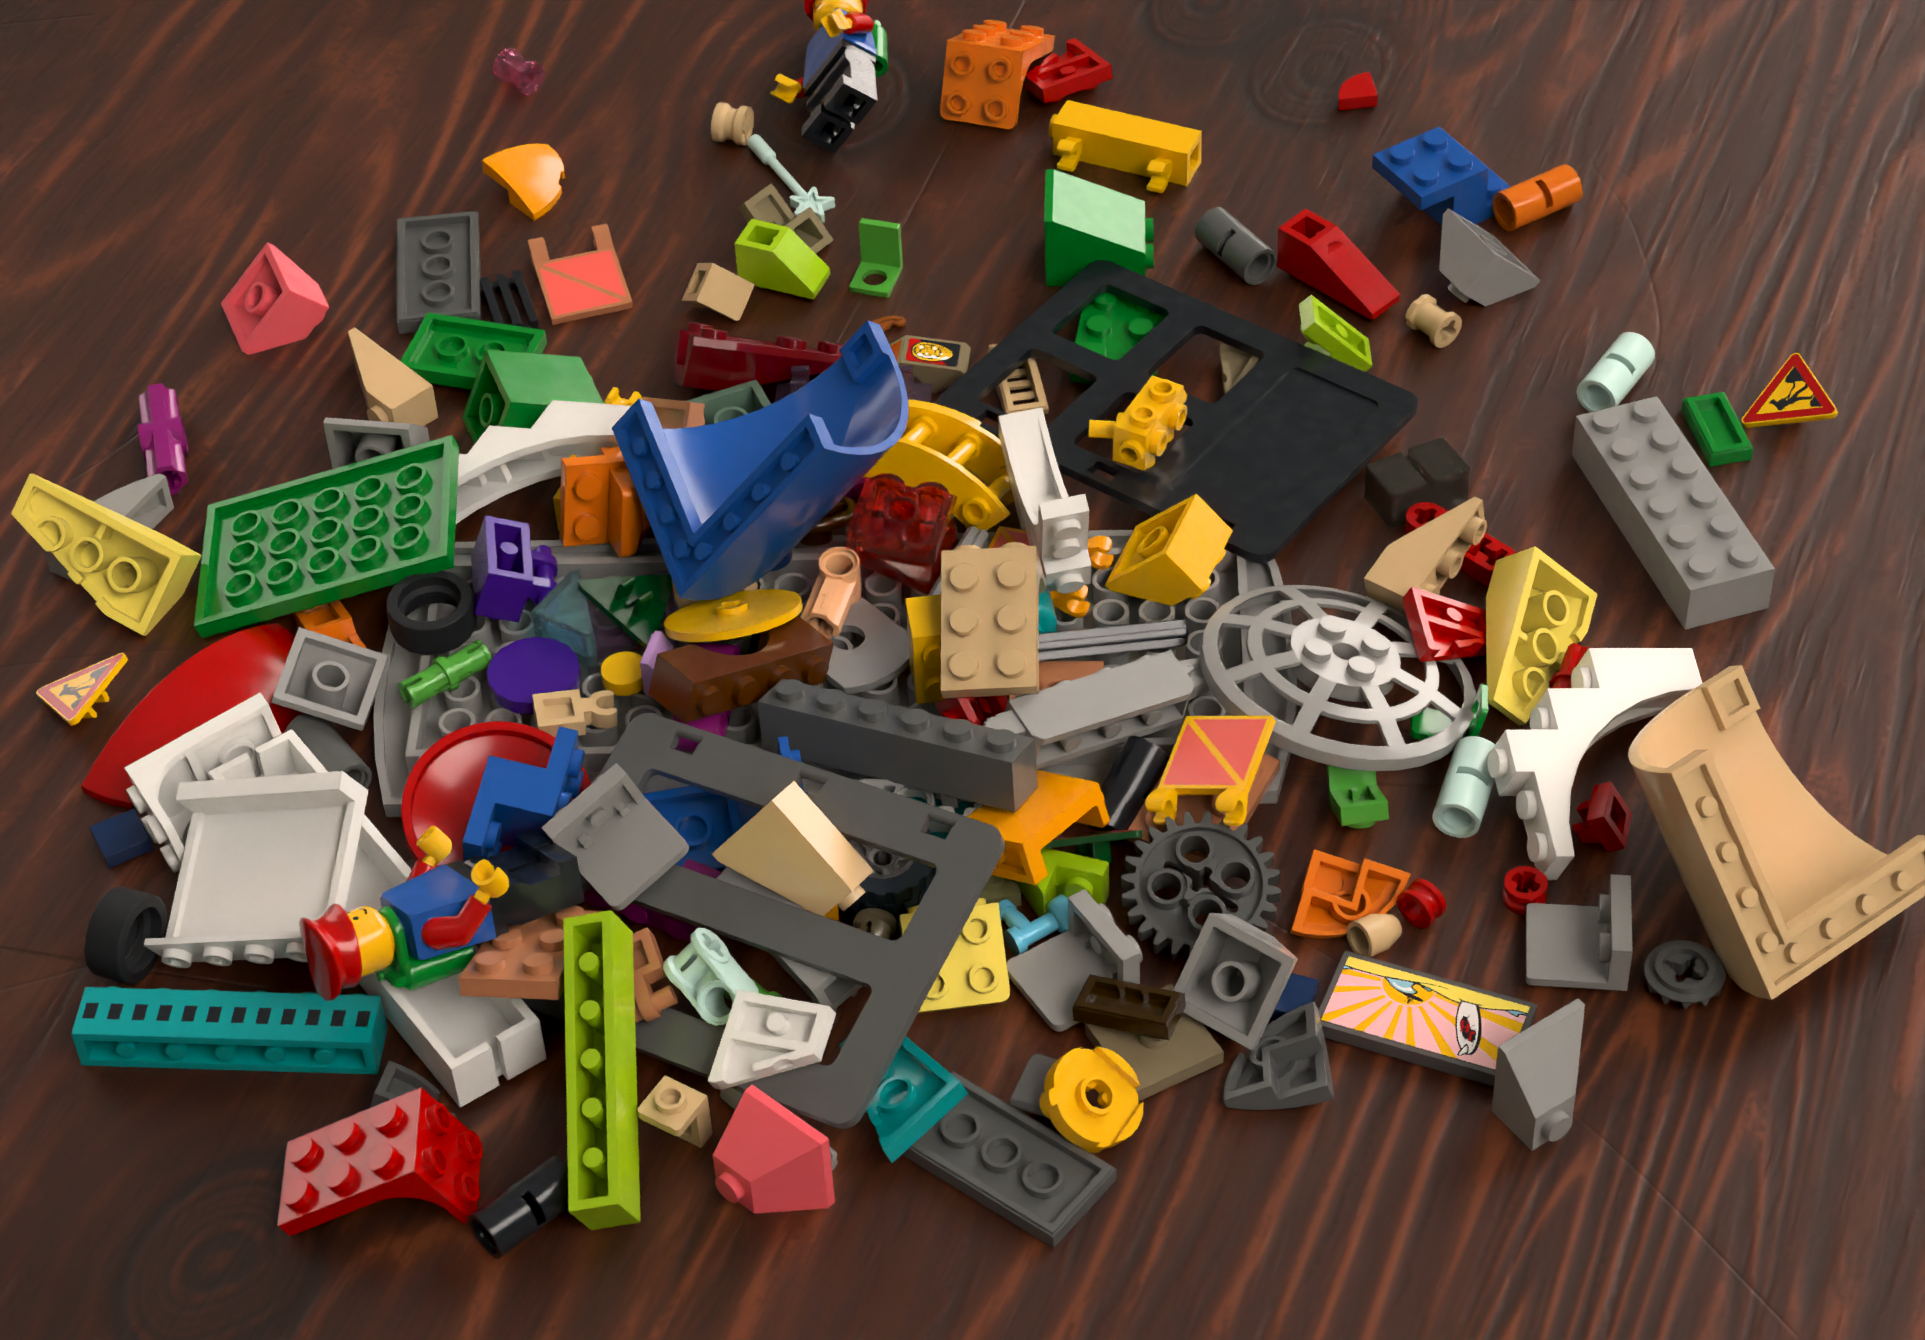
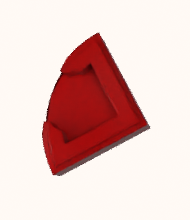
M1370 72L1355 75L1341 85L1338 93L1339 111L1378 106V94Z

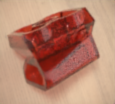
M882 473L871 479L866 478L848 526L846 548L853 549L858 554L861 566L928 595L941 574V551L953 550L956 541L957 528L951 515L958 497L949 494L947 488L937 482H924L916 487L905 486L904 481L899 476L891 473Z

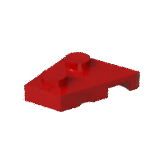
M1073 38L1066 42L1067 51L1059 58L1058 54L1052 53L1044 59L1041 65L1035 66L1025 75V86L1029 92L1043 103L1058 102L1066 95L1080 90L1094 89L1100 83L1113 79L1111 64L1079 40Z
M1411 586L1402 598L1419 661H1442L1486 655L1485 609Z

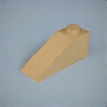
M355 327L348 331L354 364L368 407L367 416L369 421L409 423L425 426L438 418L432 384Z

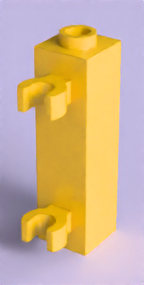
M1070 100L1066 101L1058 114L1052 116L1049 123L1048 135L1053 138V155L1061 157L1057 164V169L1073 172L1077 167L1078 161L1150 177L1151 180L1147 185V190L1163 193L1168 182L1187 186L1201 164L1202 131Z

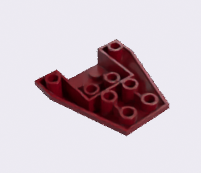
M688 322L687 330L676 328L674 381L681 386L720 391L756 379L762 385L823 373L842 356L840 348L843 344L818 341L817 348L806 347L807 341L800 338L776 335L775 342L728 336L727 331L712 329L713 325Z

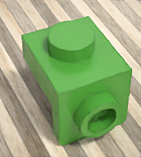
M1326 764L1329 806L1341 826L1347 825L1350 828L1356 829L1368 828L1373 826L1375 821L1389 819L1388 801L1377 786L1376 771L1345 769Z

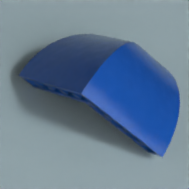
M867 320L840 348L842 356L828 369L799 390L757 411L714 424L663 429L653 404L638 398L612 427L613 433L679 598L697 601L719 599L737 593L758 581L771 571L900 440L908 421L909 403L907 390L899 365L880 324Z

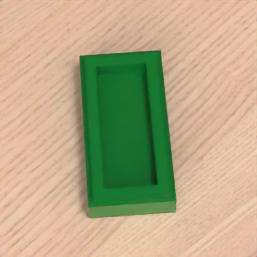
M1724 392L1682 399L1681 411L1710 467L1752 460L1753 446Z

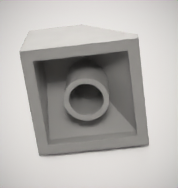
M1449 208L1445 211L1442 219L1439 271L1451 282L1447 288L1456 297L1465 303L1471 298L1486 307L1537 286L1540 280L1493 234Z
M1209 913L1173 991L1185 993L1186 1007L1183 1013L1248 1049L1255 1050L1298 958L1275 937L1232 914Z
M1579 998L1498 1046L1491 1111L1531 1151L1547 1141L1554 1142L1559 1140L1572 1127L1585 1004Z

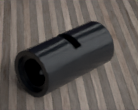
M1137 736L1128 737L1100 786L1110 822L1103 828L1087 826L1093 831L1128 830L1145 803L1142 798L1147 799V796L1163 774L1170 758L1167 753L1146 739ZM1125 839L1113 841L1122 843Z
M557 1156L550 1157L468 1216V1223L474 1236L487 1253L496 1259L501 1258L568 1209V1165Z

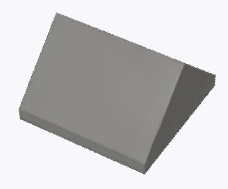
M299 627L271 703L362 731L368 721L388 655Z

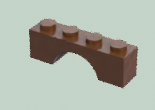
M797 616L785 624L761 632L757 652L752 654L727 655L704 649L695 644L683 646L657 654L648 694L683 723L691 722L758 702L781 679H795L803 684L812 686L824 683L829 670V661L834 643L801 617Z

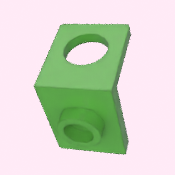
M861 218L859 222L861 263L849 285V290L854 293L889 298L903 269L901 225ZM872 274H879L886 278V281L879 285H869L863 280Z

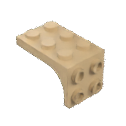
M1010 542L1002 545L1000 548H980L975 545H961L954 550L941 551V693L943 698L1039 694L1038 598L1039 593L1046 591V580L1036 546H1028L1020 542Z

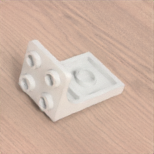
M261 693L254 695L125 767L133 786L126 789V792L139 814L147 812L148 815L141 818V822L154 843L158 842V844L163 842L166 844L160 848V851L173 873L178 872L181 868L193 813L176 801L179 782L210 780L209 771L244 753H247L251 758L255 777H261L254 748L282 734L269 704Z

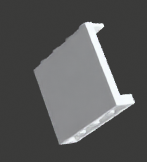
M343 771L179 782L176 801L193 813L166 937L147 938L144 941V946L161 956V961L164 964L177 968H188L191 966V962H207L217 966H229L232 964V960H248L258 964H270L274 958H289L294 961L308 962L300 932V919L316 920L332 904H339L345 910L369 790Z

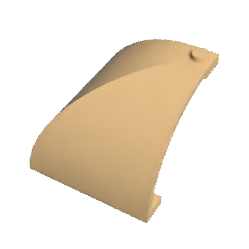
M1742 665L1727 667L1661 711L1635 737L1629 748L1628 757L1712 947L1724 964L1726 973L1746 992L1759 998L1773 1000L1925 896V835L1915 836L1887 855L1855 836L1833 818L1803 787L1776 750L1756 712L1760 709V706Z

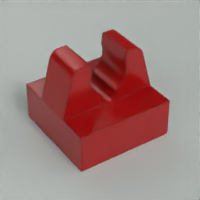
M1612 782L1594 785L1591 799L1580 803L1576 809L1584 822L1573 824L1572 829L1582 843H1602L1607 852L1625 849L1632 812Z

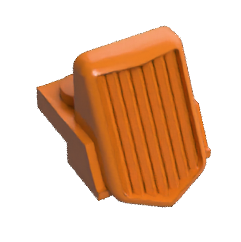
M619 446L601 447V454L597 456L561 458L559 539L563 547L611 543L619 558L633 556L639 549L650 523Z

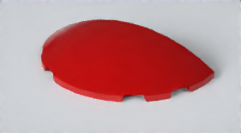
M278 623L260 625L239 631L216 641L182 663L143 698L115 731L82 783L83 793L111 805L132 809L133 803L126 789L133 786L125 770L126 766L258 693H261L269 704L281 733H285L289 723L303 712L271 702L295 635Z

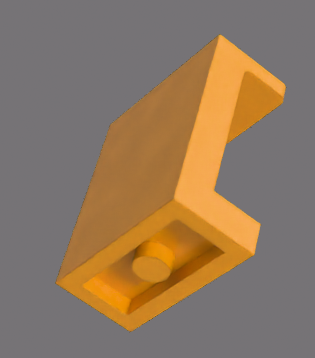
M1037 770L1038 788L1016 812L982 804V807L969 814L967 817L996 827L1004 838L1005 849L992 875L1031 885H1037L1048 876L1040 851L1074 822L1103 828L1110 822L1099 783Z

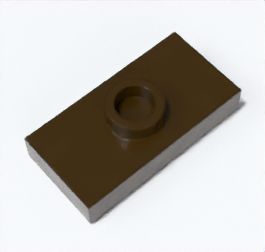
M1090 974L1072 1007L1073 1020L1169 1040L1186 1007L1185 993Z

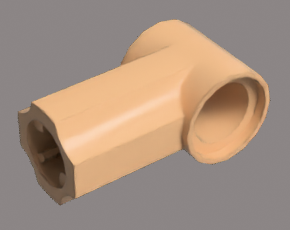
M834 547L822 553L819 558V575L801 615L803 620L828 639L840 635L851 605L856 603L861 597L860 559L855 551L847 547Z

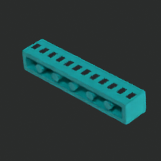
M112 986L107 988L85 987L71 1035L82 1066L378 1075L388 1025L381 996L365 994L338 995L333 1001H325L319 994L313 992H236L214 989L202 991L171 990L167 988L135 989Z

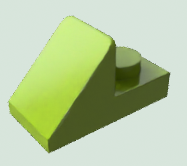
M1312 295L1299 304L1300 330L1308 340L1304 346L1362 371H1367L1373 367L1369 339Z
M1044 848L1040 851L1048 876L1037 885L1017 881L1020 890L1038 917L1047 913V904L1051 899L1060 894L1068 898L1084 889L1097 904L1102 903L1105 905L1109 896V862Z

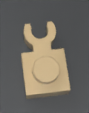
M579 689L532 694L536 728L555 738L559 726L577 730L578 736L586 735V725H593L603 729L618 725L613 691H598L589 698H581Z

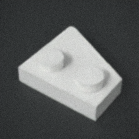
M737 990L708 1082L715 1089L723 1090L820 1062L836 1013L827 1005Z

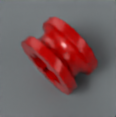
M1518 866L1506 873L1503 882L1502 899L1509 910L1517 914L1526 915L1527 904L1546 903L1548 880L1542 871L1530 866ZM1524 887L1529 888L1528 893H1522Z
M1421 878L1415 879L1408 886V889L1403 890L1397 896L1396 903L1402 916L1417 928H1428L1435 918H1439L1446 911L1445 899L1438 888Z

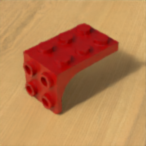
M420 1087L288 1141L277 1226L289 1236H292L372 1203L390 1198H416L435 1203L450 1212L461 1223L467 1224L468 1216L477 1210L480 1198L479 1177L480 1163L483 1156L481 1140L474 1131L469 1130L452 1115L445 1105L439 1103Z

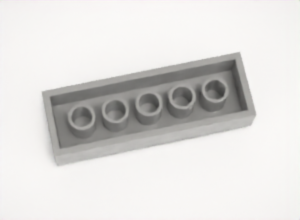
M1657 396L1576 416L1572 449L1573 458L1685 630L1769 608L1775 568Z

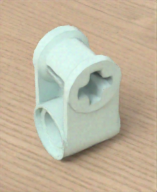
M697 928L691 934V942L677 956L671 955L663 962V969L668 979L682 991L699 1012L701 1018L715 1026L727 1024L731 1011L724 1002V990L729 992L732 998V1005L737 990L759 993L754 981L748 977L730 955L723 941L705 928Z

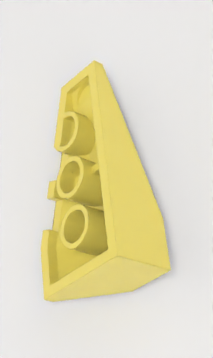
M29 474L11 512L13 517L46 552H51L68 570L67 575L77 585L81 584L96 601L95 605L106 616L143 636L148 635L182 597L202 556L153 529L35 474Z
M1536 546L1496 560L1486 595L1488 703L1519 726L1527 723L1532 709L1537 705L1546 690L1550 688L1549 681L1556 670H1560L1568 646L1572 643L1581 642L1587 634L1597 598L1596 592Z

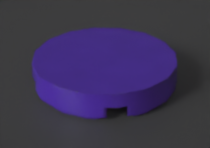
M531 637L517 640L501 648L491 659L487 669L489 688L494 695V700L501 707L514 713L534 714L532 694L576 690L579 688L581 681L577 655L567 644L553 638Z

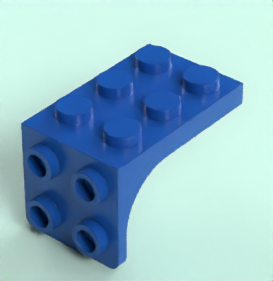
M777 737V755L802 762L799 749L790 750L788 737ZM802 782L800 788L804 791L803 782ZM693 786L643 794L688 843L689 850L687 854L676 863V865L681 867L687 859L723 872L727 866L718 862L712 853L761 810Z

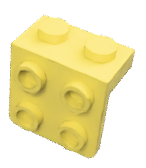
M978 899L918 1013L998 1004L1008 1000L1010 985L998 902L986 904V899ZM918 906L908 908V914H901L899 916L900 937L904 934Z

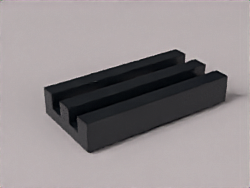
M520 269L512 271L513 278L506 279L504 273L497 274L496 281L491 283L488 277L479 278L481 290L494 323L504 324L494 296L495 293L501 292L512 325L540 329L539 321ZM512 289H516L528 322L526 324L521 322L510 292Z

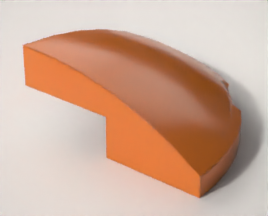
M1314 849L1310 855L1301 886L1290 934L1314 939L1347 936V927L1351 922L1370 914H1387L1396 904L1399 893L1407 886L1411 873L1366 858L1363 859L1361 864H1357Z

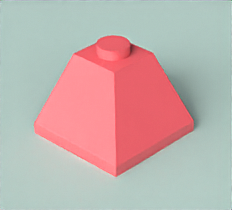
M268 242L221 302L242 352L248 355L306 339L314 327L323 321L329 309L318 283L277 247Z
M754 1085L748 1087L744 1091L713 1153L716 1176L715 1185L718 1191L729 1202H739L754 1214L828 1209L835 1203L829 1138Z

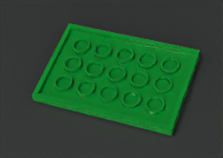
M453 435L209 504L194 627L201 638L226 633L233 629L258 622L269 621L297 611L312 609L322 604L351 598L379 588L394 586L405 577L413 574L436 573L454 568L459 446Z

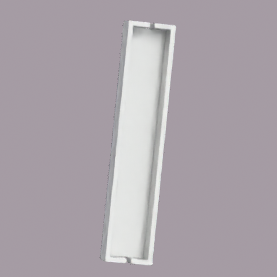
M292 729L254 748L261 777L328 772ZM247 753L208 772L210 780L255 777L251 758ZM365 815L363 816L346 902V912L362 906L372 907L378 911L381 908L380 897L382 893L406 882L411 872L410 867ZM472 945L475 955L479 949L476 945ZM376 972L362 977L359 981L361 987L368 995L381 996L387 1019L460 1108L498 1087V1077L502 1074L507 1080H510L547 1059L540 1020L521 998L461 996L458 979L461 973L415 991H409L403 987L396 988L393 985L391 986L386 980L380 982L376 977Z

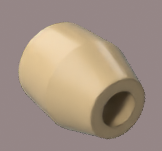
M1370 914L1351 922L1347 927V938L1354 953L1367 957H1373L1387 951L1402 934L1401 924L1397 917L1392 914Z

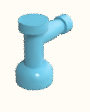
M1063 894L1051 899L1047 904V913L1032 922L1019 912L1010 900L1005 899L999 902L1000 918L1009 927V929L1004 931V936L1008 946L1016 956L1028 951L1029 945L1056 930L1059 933L1069 930L1068 898Z

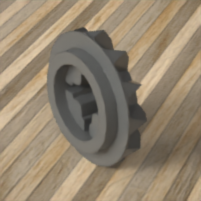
M1676 940L1663 943L1649 953L1645 960L1643 977L1647 979L1649 993H1659L1664 1005L1671 1001L1681 1002L1686 1010L1691 1003L1696 1002L1706 1007L1711 997L1720 996L1726 972L1719 956L1708 947L1692 941ZM1693 967L1692 979L1686 978L1683 982L1675 981L1676 975L1681 976L1685 971L1688 972Z

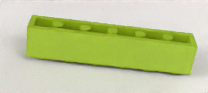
M612 910L563 918L568 1212L590 1230L641 1223L633 932Z

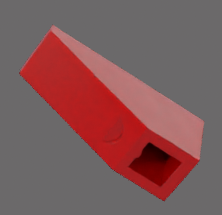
M1305 208L1278 228L1277 267L1372 321L1400 301L1399 292L1337 225Z

